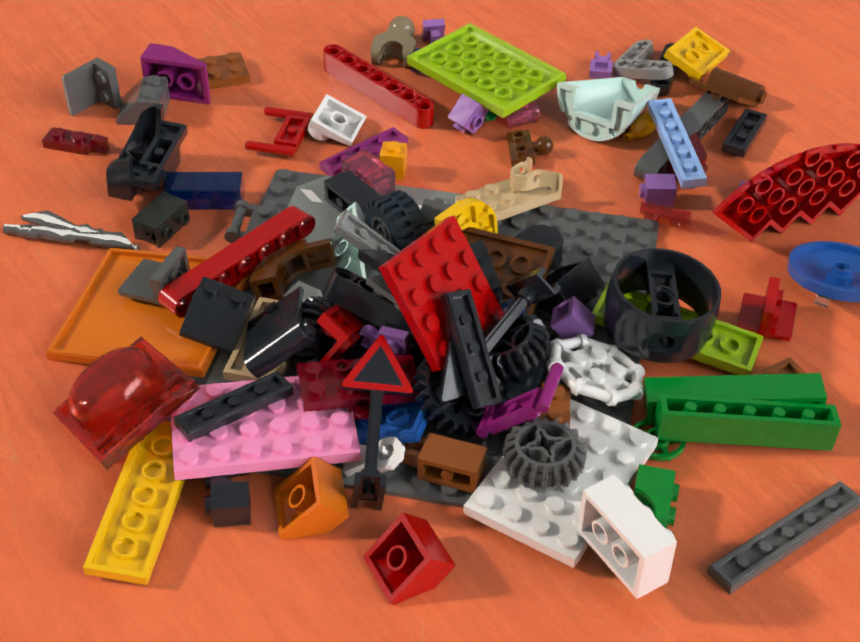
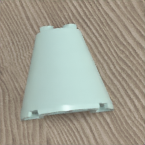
M625 77L557 83L559 107L561 112H564L568 118V125L577 134L592 141L609 140L623 133L648 107V101L657 99L660 88L648 84L639 89L635 80Z

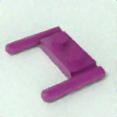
M554 363L552 365L543 390L538 387L499 405L486 407L476 434L480 438H486L489 432L493 435L503 430L509 431L513 426L527 420L532 421L541 412H547L564 369L561 363Z

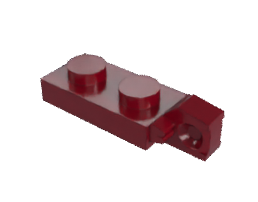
M52 127L42 139L43 148L87 155L89 152L106 154L110 149L108 137Z

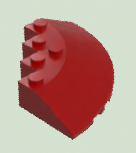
M828 144L785 158L742 184L712 212L751 243L769 225L782 234L799 216L809 224H812L828 207L840 216L860 196V144Z

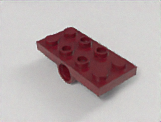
M412 354L395 355L413 388L417 383L413 379L417 371ZM361 358L298 363L297 376L303 411L348 408L349 413L353 410L355 419H368L371 394L369 392L343 390L341 388L342 382ZM413 389L411 396L383 394L382 405L418 402L415 397L420 392Z

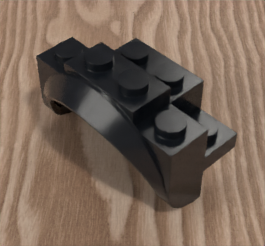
M152 104L144 108L118 159L112 160L108 165L106 179L109 197L132 201L136 193L141 194L144 189L153 191H164L180 164V145L188 133V127L184 124L165 121L164 105Z

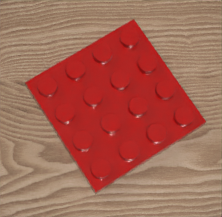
M454 215L442 220L378 267L433 372L444 368L449 335L451 334L441 295L448 292L471 289L483 332L488 328L487 325H492L495 319L499 320L504 314Z

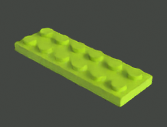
M609 281L592 312L595 315V323L605 327L603 323V304ZM639 291L624 294V297L631 304L645 312L647 306L646 294ZM680 306L682 320L699 317L695 311ZM716 319L709 340L704 348L692 359L735 375H750L764 336Z

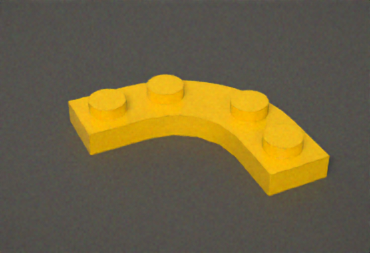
M475 198L458 200L434 218L435 225H437L445 218L454 215L462 230L472 227L498 234V224L494 210L489 205Z

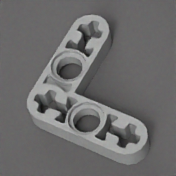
M648 39L634 43L613 64L616 77L665 80L671 78L674 74L670 61L648 60L654 53L653 42Z

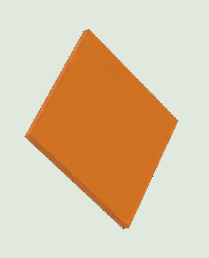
M109 248L47 349L46 356L48 360L104 366L124 354H129L135 367L140 371L204 378L217 350L179 336L185 317L179 318L159 304L120 296L118 293L119 287L143 259L163 263L166 256L170 253ZM187 255L190 270L210 257ZM251 274L231 287L246 292L250 284Z

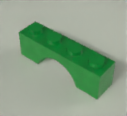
M639 464L634 495L644 506L651 509L654 517L664 528H667L668 525L673 526L676 507L670 506L671 502L677 503L680 484L674 483L676 471Z

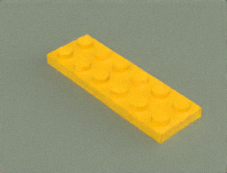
M143 417L84 563L83 570L85 575L148 585L185 479L175 480L171 422Z

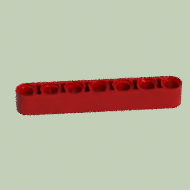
M330 44L324 47V69L326 72L417 128L428 129L434 125V102L340 45Z
M296 206L284 209L166 285L159 293V304L177 317L184 318L203 276L228 286L235 285L250 275L265 257L286 245L300 241L310 235L315 227V218Z

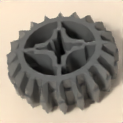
M544 416L542 420L534 419L530 423L524 421L520 423L519 427L513 426L510 434H507L505 438L503 456L506 469L510 470L511 478H518L520 485L529 483L531 490L536 486H540L545 492L547 487H552L557 491L560 484L568 487L571 480L577 481L585 467L587 451L584 446L583 437H580L578 434V429H570L569 422L560 424L558 418L554 421H549Z

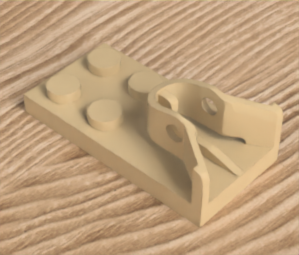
M527 157L525 162H520L511 168L509 179L494 184H487L485 187L469 190L464 194L455 196V203L466 198L478 199L489 205L494 210L497 221L561 199L563 175L542 169L532 171V158Z

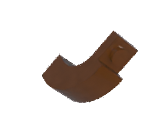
M331 238L307 243V240L303 239L286 245L265 257L255 267L250 277L249 283L256 301H258L259 297L280 300L284 298L285 289L288 284L295 278L311 271L337 266L338 258Z

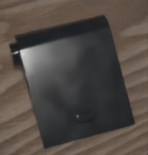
M301 286L275 303L273 301L267 305L262 313L248 322L243 360L247 369L256 378L263 377L316 340L315 334L317 330L314 324L309 319L305 320L302 317L304 289Z

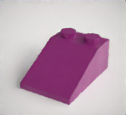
M153 43L148 45L140 57L143 77L151 75L167 77L170 99L208 105L211 103L206 63L172 46Z

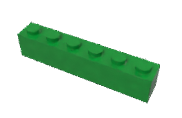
M821 373L644 378L645 394L643 401L646 423L653 422L659 394L826 404L827 402Z
M659 394L653 417L655 434L658 440L827 451L833 450L842 426L836 406L831 404Z

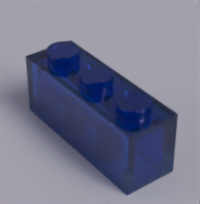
M169 172L165 192L186 200L188 210H234L236 202L244 200L243 172Z

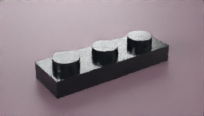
M745 108L723 142L721 151L744 158L766 123L768 114Z

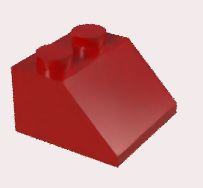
M403 512L363 555V559L392 605L436 588L456 566L428 521Z

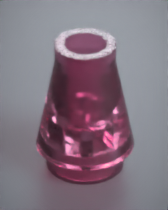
M533 101L506 116V121L510 128L536 123L542 116L538 104Z

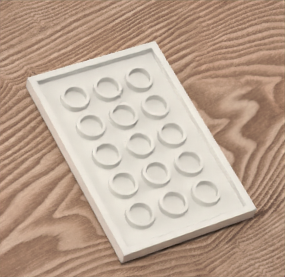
M570 399V429H578V434L580 437H583L584 446L587 451L585 467L577 481L571 480L568 487L560 484L557 491L552 487H547L544 492L540 486H536L531 490L529 483L520 485L518 478H511L510 470L506 469L504 456H502L464 504L463 514L574 568L589 546L577 531L583 490L614 474L623 484L630 486L637 476L639 464L644 465L656 448L658 437Z

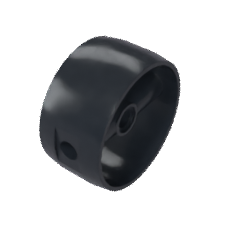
M663 248L638 250L622 258L611 275L603 304V323L610 338L626 352L652 362H681L697 355L709 340L720 310L721 287L712 271L689 255ZM634 291H646L647 306L645 312L631 304L624 297V294ZM679 299L689 305L699 317L682 320Z

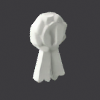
M394 436L386 437L379 441L377 470L380 473L388 470L393 471L404 460L405 447L398 438ZM359 445L361 461L343 463L344 468L342 472L347 477L364 469L365 445Z

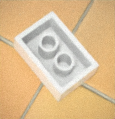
M615 474L584 489L577 531L636 599L666 584L669 581L677 544L673 533L662 526L654 517L651 509L644 506L633 494L631 488L627 484H623Z

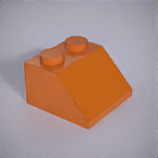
M316 456L309 459L273 489L278 532L281 539L328 534L349 517L341 469Z

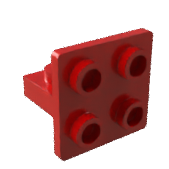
M769 278L765 296L750 293L743 294L737 327L764 337L787 342L791 341L797 303L782 300L784 290H779L780 278Z

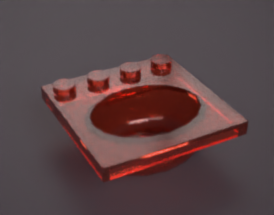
M139 337L130 346L114 349L90 363L80 373L70 388L68 398L53 410L52 413L108 470L112 465L119 462L136 444L143 441L160 423L166 421L183 403L190 400L200 387L191 377L143 337Z

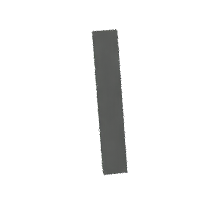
M839 481L709 565L707 574L728 594L733 593L859 509L860 496L842 481Z

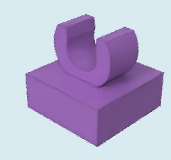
M444 19L423 20V40H430L431 44L444 37Z

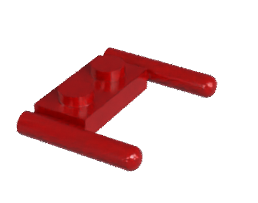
M265 107L264 114L266 116L286 119L274 139V144L246 141L245 149L294 157L308 131V125L313 117V113Z

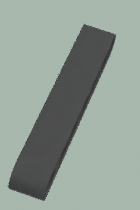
M710 91L705 92L680 118L688 137L694 133L701 140L726 114L730 99L721 96L719 101L710 97ZM661 139L638 160L634 169L635 177L644 180L645 174L668 173L670 160Z

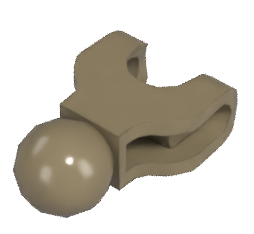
M396 16L389 23L387 31L374 37L370 50L371 63L382 64L386 58L398 57L403 60V67L413 68L407 64V56L414 53L416 48V41L413 38L415 26L412 20L406 16Z

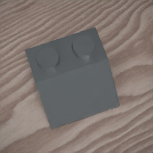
M156 75L144 76L125 94L116 123L119 125H136L144 108L152 104L164 105L165 118L170 102L167 77Z

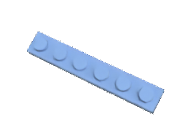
M672 99L649 100V113L681 188L694 189L707 186V176Z

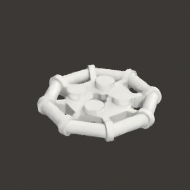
M578 334L576 337L563 340L554 339L549 344L550 356L546 363V368L550 372L554 363H561L564 369L560 379L571 389L572 394L576 396L581 394L603 401L607 406H616L617 403L630 399L639 400L644 396L643 376L645 375V370L643 366L634 363L620 350L617 344L612 346L587 338L586 334Z

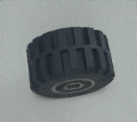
M393 191L366 205L365 221L367 225L399 250H403L427 232L425 218L419 206L404 191Z

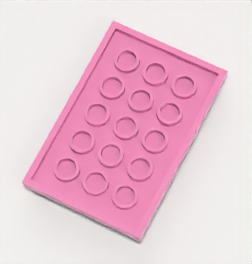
M298 376L284 377L293 386L294 395L281 399L257 412L188 442L185 436L175 427L173 417L255 380L170 388L175 480L301 467L313 456L330 464L361 461V451L353 410H351V413L348 412V408L304 412Z

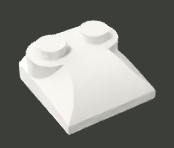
M326 94L308 125V132L316 140L331 138L351 146L367 116Z

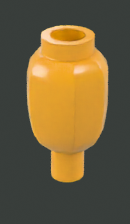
M642 113L628 127L629 131L623 135L626 142H630L634 138L643 139L655 131L656 127L650 113Z

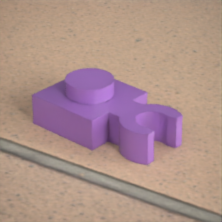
M599 51L595 52L594 59H591L589 78H611L613 61H610V52H607V56H600Z
M364 325L360 331V335L365 336L361 342V346L369 349L376 339L383 335L394 355L410 354L408 331L382 326L378 331L371 325Z

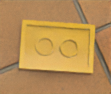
M694 27L667 49L663 57L669 60L672 65L686 72L689 77L700 81L728 56L730 50L699 28Z

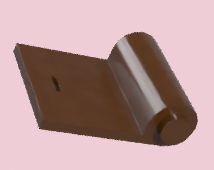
M717 67L711 71L706 83L695 79H690L689 81L693 85L711 91L710 97L719 101L721 96H724L736 102L757 107L759 104H763L767 97L764 85Z

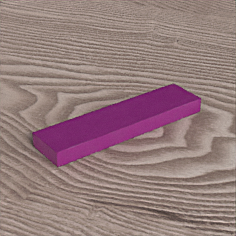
M392 127L319 162L320 169L328 176L337 175L347 169L352 172L380 158L383 141H396L408 144V137Z

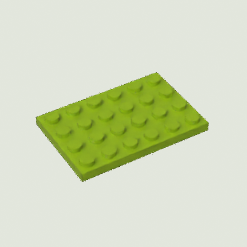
M471 23L407 56L408 65L459 94L466 95L502 118L556 88L557 83L566 82V73Z

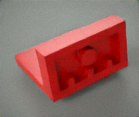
M337 304L324 312L317 320L321 325L322 331L328 337L337 340L319 362L342 359L345 355L344 353L362 337L360 330L365 324L354 313Z

